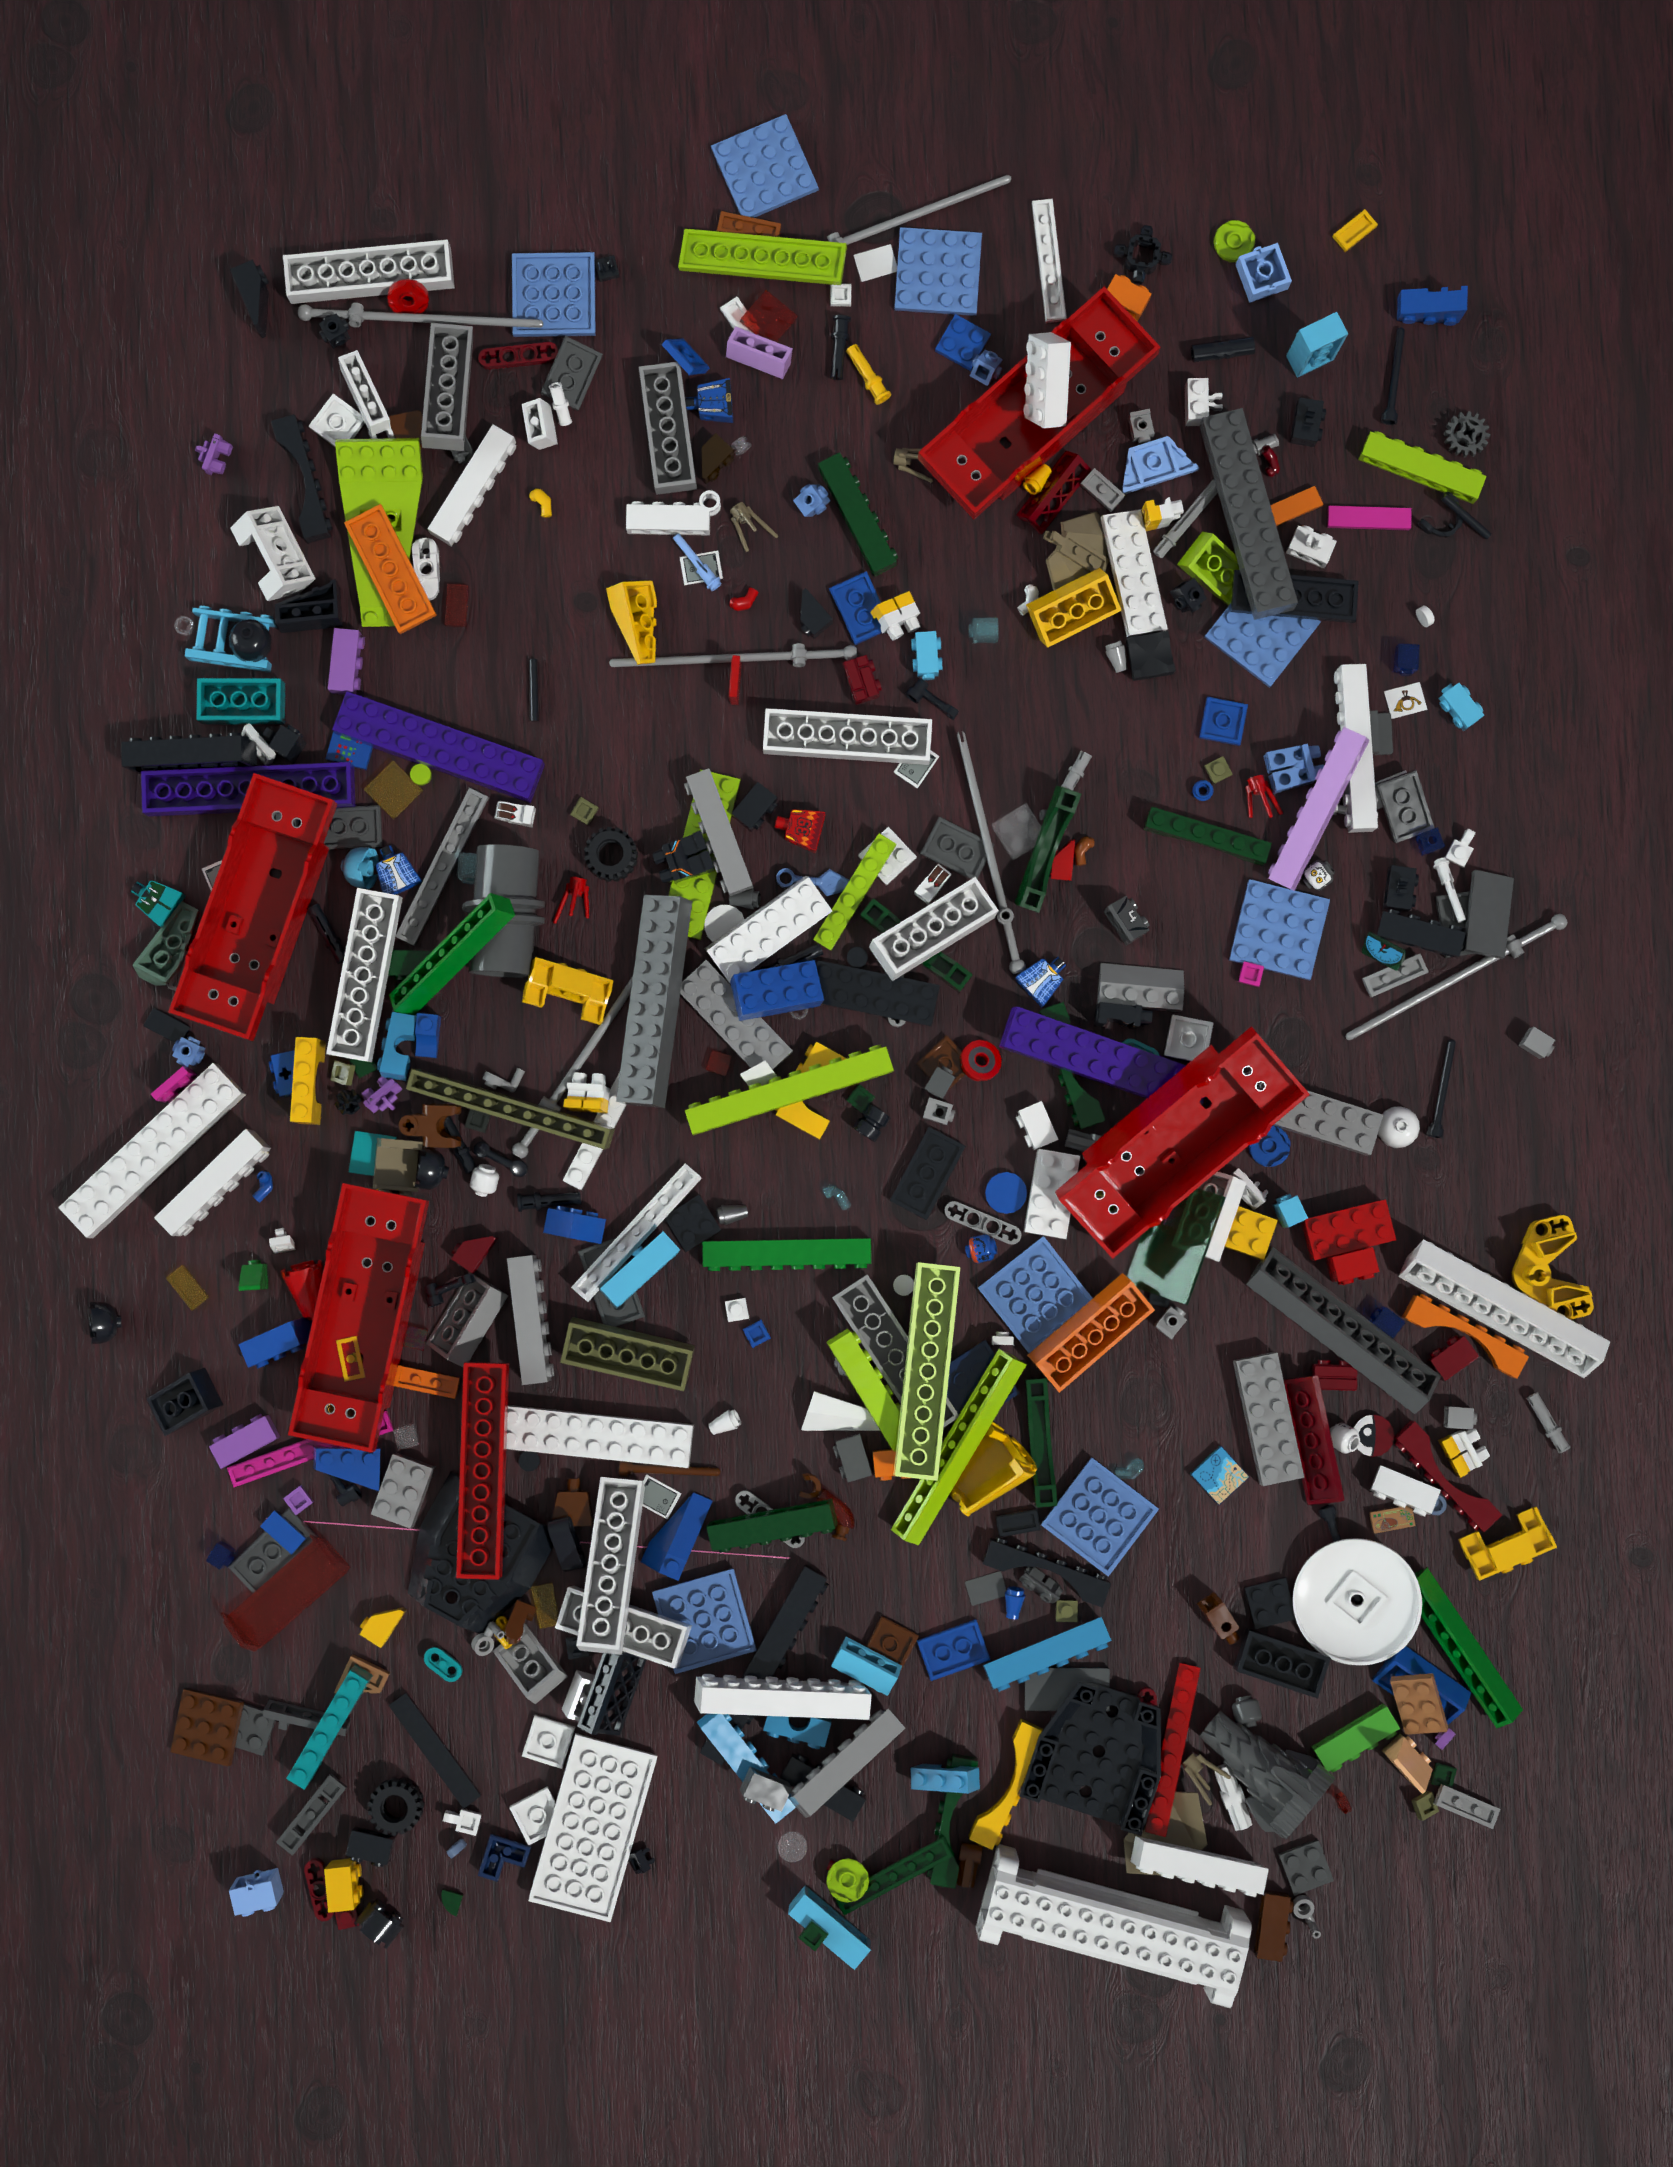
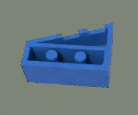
M304 1317L296 1319L238 1344L247 1367L256 1365L258 1369L268 1365V1360L272 1358L274 1361L286 1357L285 1353L289 1351L295 1353L304 1349L303 1345L308 1344L312 1320Z
M314 1447L313 1468L317 1471L379 1491L380 1448L376 1447V1451L371 1453L347 1447Z

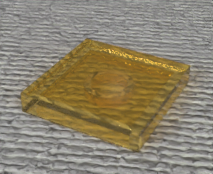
M394 761L364 788L393 819L423 791Z

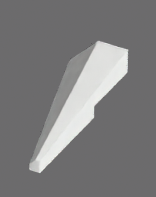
M816 1391L813 1393L801 1429L804 1431H880L867 1408Z

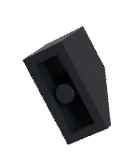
M805 588L802 592L800 618L802 626L800 628L807 637L811 635L815 639L833 624V618Z

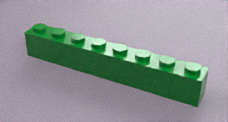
M490 893L389 994L393 1010L402 1014L415 1015L515 916L510 899Z
M871 1238L702 1242L703 1267H708V1271H720V1267L729 1266V1271L741 1270V1266H750V1270H762V1266H771V1270H783V1265H791L792 1269H804V1265H812L813 1269H825V1265L833 1264L834 1269L846 1268V1264H854V1268H867V1264H871Z
M1428 1567L1415 1572L1414 1574L1418 1580L1422 1595L1421 1617L1495 1727L1500 1728L1513 1723L1523 1711L1522 1707Z

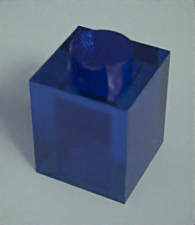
M1399 643L1395 647L1394 672L1400 673L1401 676H1412V673L1419 669L1420 645Z
M1385 1306L1377 1307L1370 1316L1372 1318L1370 1322L1392 1339H1394L1406 1323Z

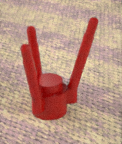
M1263 775L1249 778L1247 780L1249 785L1245 787L1249 818L1253 817L1252 792L1254 796L1261 795L1269 818H1272L1273 815L1265 792H1267L1278 813L1282 815L1283 812Z
M570 877V883L566 884L564 895L555 914L554 924L557 923L569 892L572 895L569 916L573 915L576 898L582 897L583 893L585 918H589V887L586 886V879Z

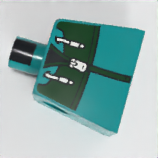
M152 880L147 886L136 882L131 890L132 893L139 897L135 905L160 927L164 925L177 906L186 897L185 894Z

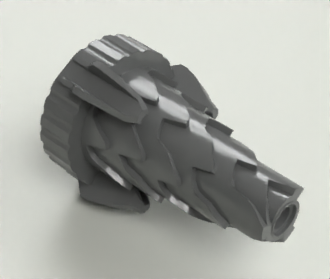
M1219 1711L1200 1735L1207 1745L1225 1759L1224 1763L1233 1770L1236 1778L1248 1787L1247 1791L1252 1796H1249L1245 1802L1262 1830L1265 1832H1275L1284 1839H1287L1298 1827L1336 1778L1317 1759L1289 1749L1283 1751L1274 1743L1271 1745L1261 1736L1250 1732L1240 1722H1237V1724L1233 1722L1222 1711Z

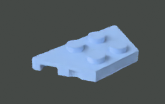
M1169 436L1128 449L1122 492L1128 494L1198 471L1199 467L1186 456V453L1181 448L1175 445V442Z

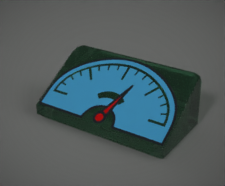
M1368 932L1362 947L1363 954L1395 971H1398L1405 961L1406 951L1372 932Z

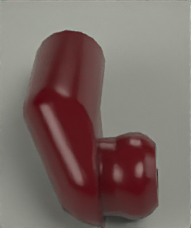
M1266 445L1262 448L1261 453L1270 464L1265 471L1270 477H1273L1275 474L1278 475L1280 466L1277 455L1269 445Z

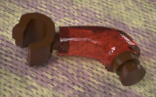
M811 1473L802 1474L805 1481L811 1480L814 1483V1489L810 1493L800 1491L799 1496L804 1498L816 1497V1501L832 1499L838 1521L834 1529L836 1532L832 1534V1537L846 1541L845 1535L849 1534L850 1528L854 1529L855 1518L851 1509L825 1488L821 1489L820 1481L815 1475Z

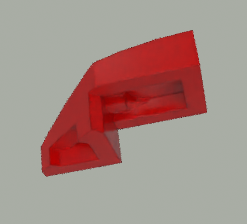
M1071 839L1068 844L1056 851L1051 867V879L1072 881L1075 839Z

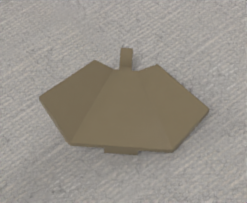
M1091 512L1062 521L1061 535L1056 531H1052V533L1050 531L1045 532L1043 539L1057 545L1053 553L1046 559L1053 591L1098 568L1105 572L1109 558H1107L1108 551L1098 512Z
M1176 1791L1167 1837L1145 1832L1146 1824L1142 1836L1130 1832L1125 1836L1123 1840L1126 1873L1161 1875L1156 1873V1871H1153V1874L1140 1872L1139 1869H1136V1865L1130 1862L1135 1836L1202 1850L1208 1845L1197 1792Z

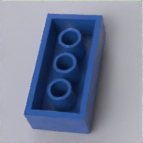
M815 960L734 974L730 980L739 1021L819 1007L824 1001Z

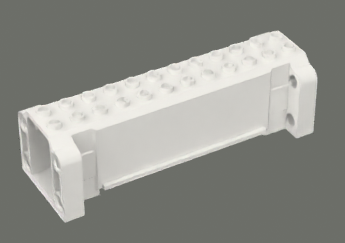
M1001 1844L996 1846L976 1923L978 1940L998 1945L1003 1931L1017 1934L1028 1940L1194 1985H1204L1203 1989L1211 2003L1227 2008L1232 2007L1239 1989L1249 1950V1939L1252 1924L1243 1910L1224 1905L1219 1923L1199 1917V1912L1172 1904L1042 1869H1037V1872L1018 1868L1019 1858L1016 1848Z

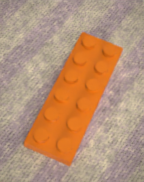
M379 504L344 522L398 633L402 634L437 616L383 506Z

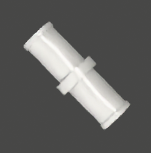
M560 382L552 383L549 385V389L553 398V409L557 412L559 425L567 426L572 423L568 410V399H565L562 384Z

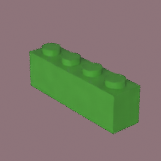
M1382 1703L1314 1744L1311 1748L1321 1762V1765L1327 1771L1335 1772L1342 1767V1763L1347 1760L1353 1761L1360 1757V1752L1365 1749L1371 1750L1379 1745L1378 1742L1384 1738L1390 1739L1397 1734L1396 1731L1400 1727L1388 1707Z

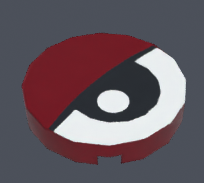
M1374 1414L1365 1415L1354 1424L1353 1428L1358 1431L1360 1438L1357 1450L1362 1454L1371 1457L1381 1456L1388 1452L1393 1445V1427L1382 1416Z

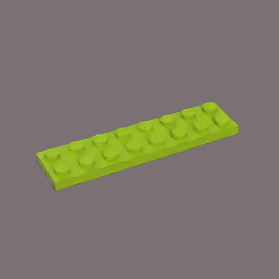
M684 229L678 268L680 271L841 285L847 244Z
M711 772L730 823L731 813L734 809L741 780ZM692 805L683 838L701 830L698 822L702 821L699 814L695 815ZM702 834L704 841H709L707 834ZM714 852L709 853L712 863L716 860ZM715 867L714 871L678 883L672 881L669 896H681L692 901L688 931L689 938L697 940L702 938L705 919L718 874Z

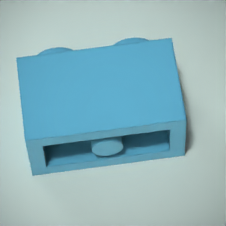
M1285 1194L1275 1199L1277 1203L1272 1205L1282 1228L1291 1227L1308 1219L1297 1195Z

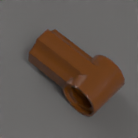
M961 1842L958 1856L959 1872L957 1885L974 1888L977 1866L980 1865L983 1847L981 1845Z

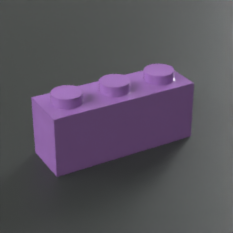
M334 628L328 690L331 694L345 695L346 691L356 694V691L360 690L361 679L358 678V671L362 669L363 658L360 657L361 649H364L365 637H362L359 630Z
M259 1414L250 1419L251 1424L245 1427L241 1424L233 1428V1434L227 1437L223 1434L213 1439L214 1444L209 1446L220 1469L280 1438L269 1415L263 1417L262 1414Z

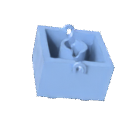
M1278 243L1261 248V246L1257 247L1253 252L1238 257L1236 268L1249 303L1288 290L1292 280Z
M278 1868L266 1871L256 1870L254 1874L237 1877L229 1890L235 1916L240 1914L242 1916H249L254 1911L261 1909L264 1912L273 1910L284 1893Z

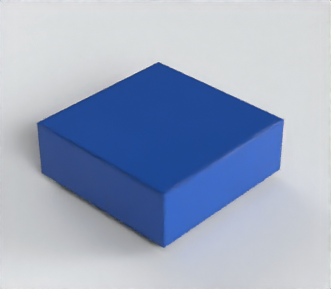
M762 1320L743 1329L752 1348L771 1339Z

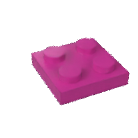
M182 1066L152 1092L151 1095L156 1101L164 1103L168 1101L170 1103L179 1095L178 1092L183 1087H188L194 1081L197 1074L192 1069Z

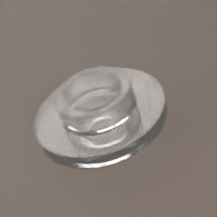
M788 1832L779 1839L778 1853L785 1861L797 1862L805 1856L807 1842L800 1833Z

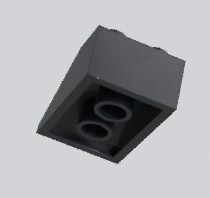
M252 259L231 268L230 271L255 328L260 336L264 338L266 337L269 298V291L266 285L269 284V281L261 266H256Z
M206 1368L186 1374L147 1398L164 1436L187 1426L223 1406Z

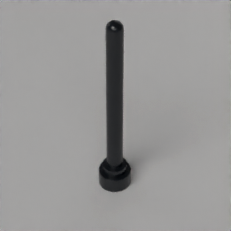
M1399 327L1396 331L1387 408L1384 409L1381 416V423L1385 425H1396L1398 422L1395 405L1405 330L1402 327Z
M1449 1039L1447 1042L1433 1123H1430V1127H1427L1426 1136L1443 1138L1444 1129H1442L1441 1121L1456 1046L1454 1039Z
M1334 1504L1319 1508L1320 1517L1327 1521L1333 1542L1342 1540L1335 1522L1337 1511ZM1355 1594L1352 1596L1355 1603L1362 1601L1361 1595Z

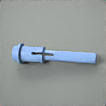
M679 533L673 537L674 541L697 568L696 572L707 584L706 588L711 589V591L716 590L722 584L720 582L721 579L714 575L707 564L702 563Z

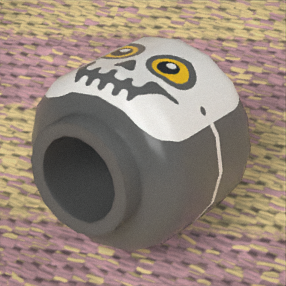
M1316 860L1304 870L1305 878L1303 881L1309 889L1313 887L1320 891L1333 882L1335 871L1326 860Z

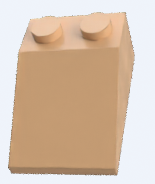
M1399 1734L1381 1751L1403 1776L1423 1794L1426 1792L1433 1770L1429 1765L1431 1761L1423 1752L1419 1754L1414 1749L1417 1745L1409 1736L1405 1738Z

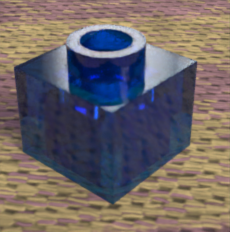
M1438 827L1415 836L1422 856L1445 847ZM1429 837H1433L1434 844L1429 843Z
M223 1541L217 1542L206 1561L219 1570L225 1566L229 1567L235 1558L233 1556L235 1549Z

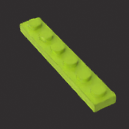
M880 833L877 835L833 906L832 912L829 913L814 937V941L832 951L895 849L896 843Z

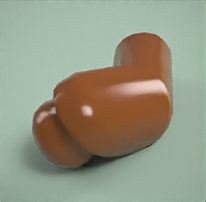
M1082 837L1075 845L1076 866L1086 865L1085 852L1089 848H1093L1095 844L1092 837Z

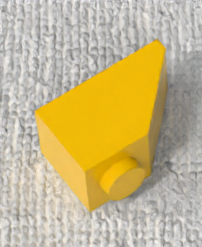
M402 1607L375 1613L370 1618L366 1617L360 1625V1628L363 1630L359 1635L382 1648L407 1609Z

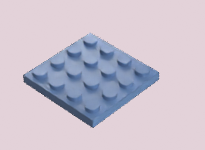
M786 114L711 145L712 152L740 215L755 218L819 191V187Z
M900 227L895 311L976 316L982 233Z
M594 252L512 253L513 318L539 319L544 324L541 328L513 327V337L596 336Z
M1230 603L1204 638L1270 688L1321 621L1280 616H1268L1254 620L1252 614L1231 612Z
M1249 879L1229 961L1241 964L1245 961L1264 966L1265 970L1310 981L1330 899Z
M1044 1236L978 1287L982 1295L1028 1353L1033 1351L1093 1299Z
M1091 1457L1058 1500V1506H1054L1041 1525L1109 1577L1159 1509Z
M734 1568L652 1591L659 1615L692 1625L680 1665L677 1668H673L675 1674L757 1650Z

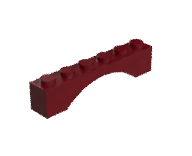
M1411 1420L1394 1436V1439L1397 1441L1395 1446L1402 1453L1406 1451L1411 1456L1409 1461L1417 1469L1421 1467L1426 1472L1424 1477L1431 1484L1436 1483L1439 1486L1440 1494L1446 1500L1450 1498L1453 1501V1508L1461 1516L1463 1514L1469 1519L1467 1523L1475 1531L1479 1529L1485 1532L1502 1516L1488 1499L1468 1495L1455 1488L1446 1480L1434 1461L1430 1437L1415 1421Z

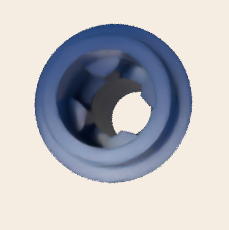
M1015 1586L1007 1588L1005 1592L1006 1618L1019 1619V1613L1026 1596L1023 1588Z

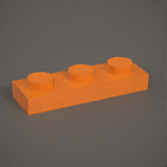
M398 1365L393 1386L456 1399L460 1378Z

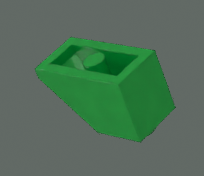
M261 1260L248 1261V1265H242L239 1291L268 1289L267 1264H261Z

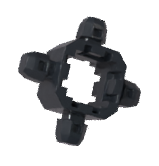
M1148 225L1142 227L1140 235L1136 234L1130 239L1128 247L1125 244H1117L1114 249L1116 257H1126L1125 266L1130 272H1134L1133 282L1136 284H1142L1146 274L1150 275L1153 273L1158 263L1160 265H1170L1172 260L1171 253L1166 251L1160 252L1161 243L1157 238L1152 237L1153 228ZM1137 245L1145 248L1147 246L1151 247L1150 250H1154L1152 263L1149 262L1148 265L1145 262L1135 263V260L1132 259L1134 247H1137Z

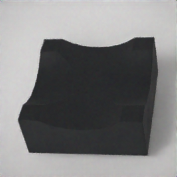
M1169 631L1127 637L1126 645L1133 681L1175 673Z

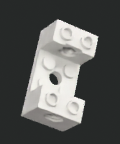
M279 506L246 511L230 528L239 546L249 545L255 541L270 569L258 582L267 601L298 595L315 580ZM277 546H281L283 551L279 550Z

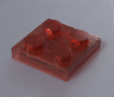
M765 290L741 317L740 322L754 334L777 342L797 320L798 316L770 292Z

